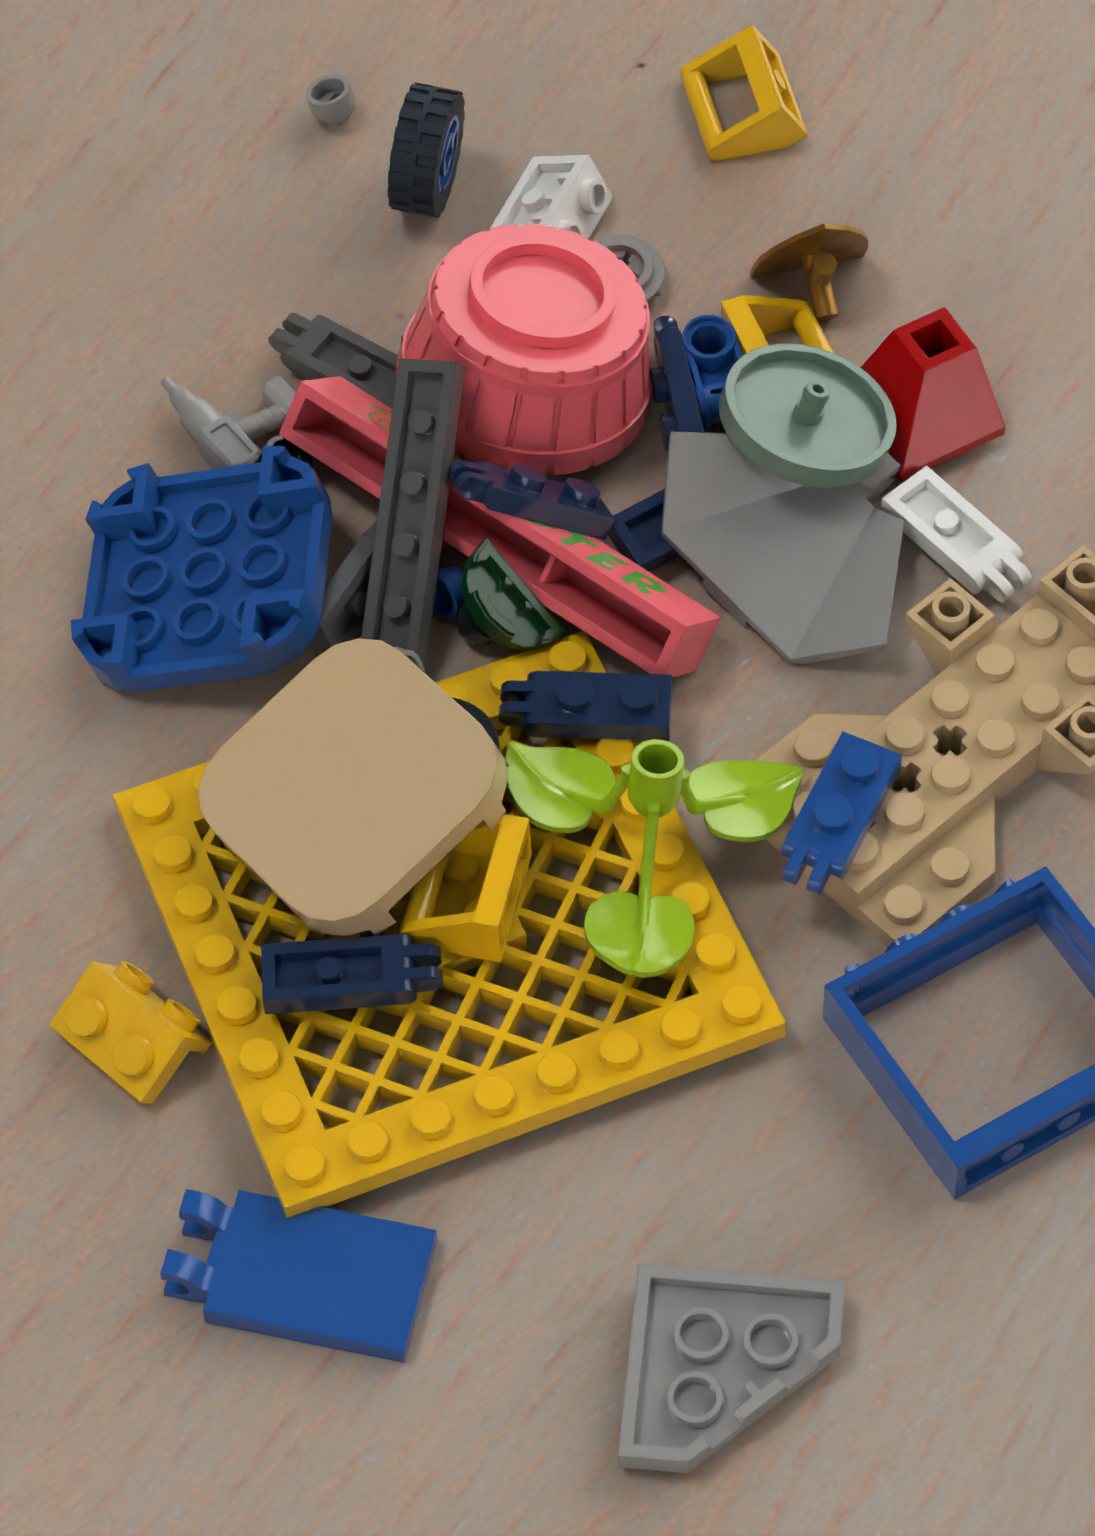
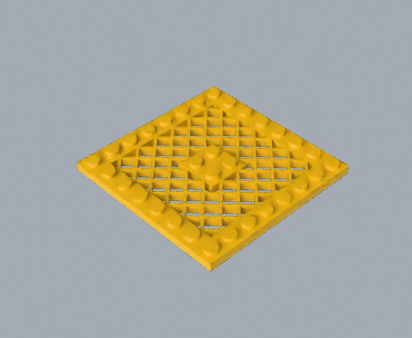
M582 631L556 640L544 648L524 651L435 683L451 697L464 700L481 709L491 719L497 731L505 728L502 735L498 737L500 752L506 760V750L510 741L522 745L526 744L517 742L523 727L506 726L498 720L499 706L503 703L500 700L501 685L504 682L511 680L527 681L528 674L534 671L607 672L587 633ZM548 738L544 747H562L566 740L569 748L584 750L604 759L611 766L617 782L621 775V767L625 764H631L632 752L637 745L642 743V740ZM210 761L113 794L120 820L286 1218L319 1206L328 1207L786 1037V1021L676 807L658 819L651 897L672 896L681 899L687 904L695 923L692 946L686 957L675 968L658 975L674 981L666 999L637 990L643 977L626 975L623 983L619 984L594 975L601 959L594 954L587 944L584 928L572 925L570 922L578 907L588 910L594 901L605 895V893L588 888L596 871L623 880L618 891L634 894L637 886L640 884L646 817L638 813L629 801L628 788L608 814L592 813L591 820L586 827L598 832L590 847L565 839L566 833L552 831L547 833L530 827L531 850L537 851L538 854L531 868L527 870L502 962L441 952L442 963L438 966L443 974V986L441 988L465 996L456 1014L430 1006L437 991L435 990L417 992V999L410 1004L358 1008L351 1022L326 1014L327 1010L265 1014L262 1000V981L256 967L262 969L261 944H264L271 929L295 937L294 942L325 940V938L308 929L298 916L283 912L282 909L285 903L273 891L265 905L240 897L249 880L262 884L265 883L233 852L220 848L222 841L213 832L201 813L198 789L205 767ZM506 785L503 800L513 803ZM513 805L509 815L523 817L515 805ZM206 833L204 839L201 840L199 835ZM613 836L624 858L606 852ZM450 851L431 918L476 911L491 858ZM554 857L580 866L573 882L546 874ZM213 867L232 873L224 890H222ZM412 889L388 911L396 923L381 932L380 936L399 934ZM536 893L562 901L555 918L528 910ZM234 917L254 923L245 941ZM369 930L348 936L330 934L328 939L366 937ZM525 931L544 937L536 955L523 951L528 949ZM560 943L587 952L579 970L552 961ZM499 965L526 974L518 992L491 983ZM480 966L475 977L462 973ZM542 979L569 988L561 1007L534 998ZM689 987L693 995L683 999ZM585 994L613 1003L604 1021L576 1012ZM481 1002L508 1011L499 1029L472 1020ZM377 1009L403 1018L394 1037L368 1028ZM627 1009L642 1013L622 1021ZM524 1016L551 1025L543 1044L515 1035ZM278 1018L299 1025L289 1044ZM419 1024L446 1033L437 1052L410 1043ZM315 1031L341 1040L332 1059L305 1051ZM566 1031L580 1035L578 1038L561 1043ZM462 1039L489 1048L480 1067L453 1058ZM357 1047L384 1055L374 1075L348 1066ZM505 1054L519 1058L499 1066ZM400 1061L427 1070L418 1090L390 1081ZM300 1071L322 1078L312 1098ZM443 1076L458 1081L437 1089ZM338 1084L365 1093L355 1113L328 1104ZM381 1099L395 1104L375 1112ZM323 1124L331 1126L332 1128L325 1130Z

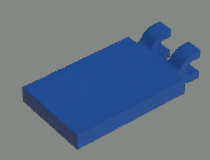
M189 1189L185 1190L179 1210L180 1219L185 1220L182 1235L208 1241L213 1240L207 1263L193 1255L167 1249L160 1272L161 1279L166 1280L163 1291L164 1296L204 1302L203 1315L206 1323L405 1363L437 1243V1230L321 1206L286 1218L277 1197L239 1190L234 1207H230L209 1194Z

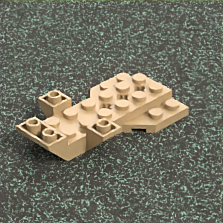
M1084 544L1043 576L1039 581L1038 594L995 629V614L954 580L949 578L905 614V621L934 670L936 677L889 715L812 714L755 760L803 767L802 782L795 796L787 821L777 833L765 839L781 853L785 838L842 731L902 754L901 769L843 879L830 875L823 889L830 898L887 948L896 939L906 934H915L917 936L936 926L949 911L963 904L970 905L994 885L996 871L995 805L1037 770L1089 775L1095 770V553ZM897 789H902L899 793L894 791ZM807 865L803 874L809 878L813 867Z

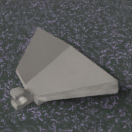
M671 431L661 536L704 578L702 586L743 627L750 624L790 664H808L885 650L888 641L904 520L874 507L871 502L894 485L895 479L892 476L899 471L901 465L888 454L878 471L861 482L835 488L811 487L787 481L757 466L740 452L726 433Z

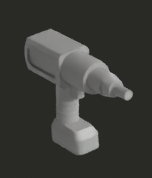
M277 375L264 383L263 403L266 407L265 409L245 418H242L237 411L229 416H221L210 403L204 399H197L191 391L182 386H177L169 377H165L161 381V385L169 393V399L173 408L180 414L181 424L198 443L200 454L214 469L261 462L262 451L252 440L282 427L296 394L292 387L280 375Z

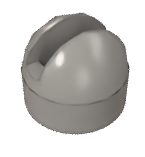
M327 75L311 83L306 90V99L310 110L320 122L340 125L349 119L354 110V95L349 81L343 76Z

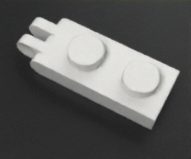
M928 466L922 468L882 498L881 510L903 519V533L971 593L978 594L985 590L998 602L1004 603L1014 595L1013 586L1017 589H1023L1032 582L1030 571L1021 563L1024 559L1021 548Z

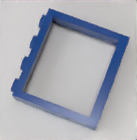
M1047 866L1016 883L1011 878L1008 879L988 898L973 906L963 904L952 909L936 926L917 936L915 934H906L896 939L882 955L863 965L856 963L846 966L844 975L824 985V1021L954 1200L1095 1122V1064L954 1141L863 1016L1035 923L1038 924L1095 998V928Z

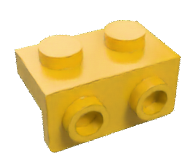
M92 961L49 1026L140 1103L154 1104L188 1052L206 1053L213 1042L196 1028L201 1020L193 1011L173 999H167L165 1002L150 990L154 981L140 968L126 961H121L118 966Z

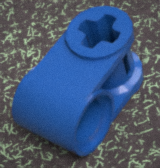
M701 315L693 318L686 324L682 333L705 433L711 431L712 425L722 423L719 414L720 395L730 369L743 356L733 326L723 317L716 315Z

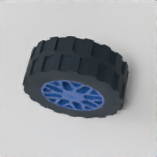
M416 82L410 86V90L406 93L399 113L390 155L387 195L389 197L388 204L391 209L439 218L441 212L443 213L454 183L463 138L465 101L462 91Z

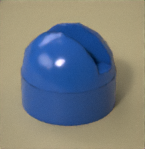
M457 566L438 568L432 613L435 617L441 620H450L457 616V612L465 602L461 585L463 569Z

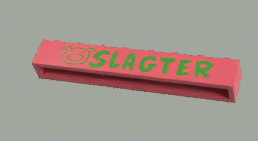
M341 376L301 381L279 435L380 499L392 409ZM454 453L453 463L459 460L472 462L465 459L464 455ZM450 480L443 541L469 557L475 548L487 538L544 606L649 674L672 675L673 678L697 670L720 622V616L597 538L489 510L483 503L463 498Z

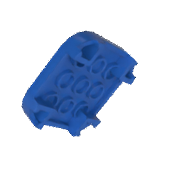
M263 446L262 459L258 463L157 477L151 465L146 463L127 469L131 480L114 490L103 504L92 500L85 519L94 533L83 617L70 621L72 640L101 682L119 691H147L259 676L279 670L299 657L315 638L323 609L332 524L331 502L315 470L308 463L290 456L285 446Z

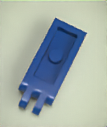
M842 731L785 838L781 855L788 857L789 860L785 866L782 880L796 885L808 865L813 867V870L809 876L806 889L816 894H821L830 875L841 879L844 878L901 769L902 754Z

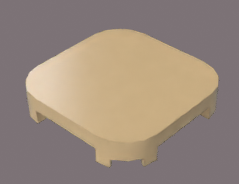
M357 638L335 644L314 658L220 747L205 767L198 789L200 810L213 832L230 852L232 851L304 922L308 929L325 939H328L330 934L348 936L370 930L374 936H377L396 923L388 911L480 822L492 831L495 824L506 812L501 803L508 781L506 767L509 765L482 724L400 650L382 640Z

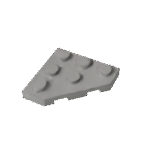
M638 1264L618 1449V1467L690 1473L840 1357L845 1281Z

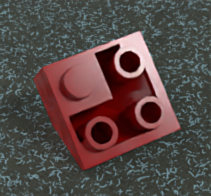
M942 307L894 329L860 367L881 386L895 411L897 428L888 454L901 465L899 471L895 474L901 482L906 481L925 466L931 469L1005 434V424L978 349L946 307Z

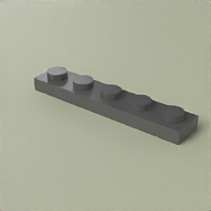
M399 358L361 638L382 640L392 647H401L405 650L414 651L421 659L425 672L450 487L449 468L453 464L466 367L458 362Z

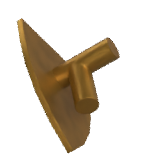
M823 223L796 234L763 253L753 264L750 277L756 278L804 268L811 303L817 321L832 320L839 316L831 284V278L836 270L837 262L864 257L868 250V235L861 229L849 225Z

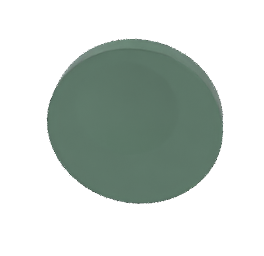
M773 344L746 353L730 369L719 399V414L722 425L728 437L740 452L757 466L777 477L811 487H844L869 478L884 463L896 434L895 411L881 386L868 373L849 360L832 352L807 345Z

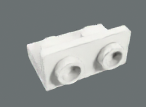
M590 155L533 156L490 228L518 224V226L539 224L552 226L558 230L562 228L590 238L610 204L612 194Z

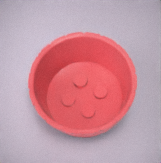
M513 224L490 228L487 232L483 230L461 241L460 245L457 244L441 260L432 274L428 291L420 307L408 323L397 355L396 368H398L399 358L458 362L466 367L455 442V454H462L465 459L472 462L484 461L510 469L513 464L518 463L530 466L545 476L547 473L560 475L586 470L591 465L595 467L605 463L623 452L624 447L627 449L637 439L645 426L644 422H647L651 410L653 384L650 375L652 363L649 356L648 341L650 313L640 283L638 284V279L622 260H618L616 254L598 242H592L588 240V237L562 228L558 230L552 226L539 224H524L523 226Z

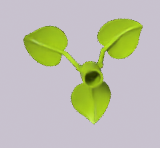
M659 739L644 741L634 748L631 755V764H625L621 767V775L617 782L611 766L604 759L584 750L567 747H531L511 741L506 750V762L509 765L506 767L509 795L519 813L523 817L529 818L530 823L541 829L558 833L578 832L588 825L593 812L601 815L608 814L627 788L629 801L638 813L646 817L639 896L623 891L607 893L589 906L584 920V936L594 954L618 971L637 977H653L672 970L686 957L694 939L695 923L693 915L684 901L672 896L651 897L659 817L665 816L675 808L681 795L685 807L690 814L698 815L704 813L705 826L714 835L737 842L764 840L777 833L787 821L803 778V767L747 760L711 762L694 769L690 773L688 770L683 769L684 755L682 751L673 743Z

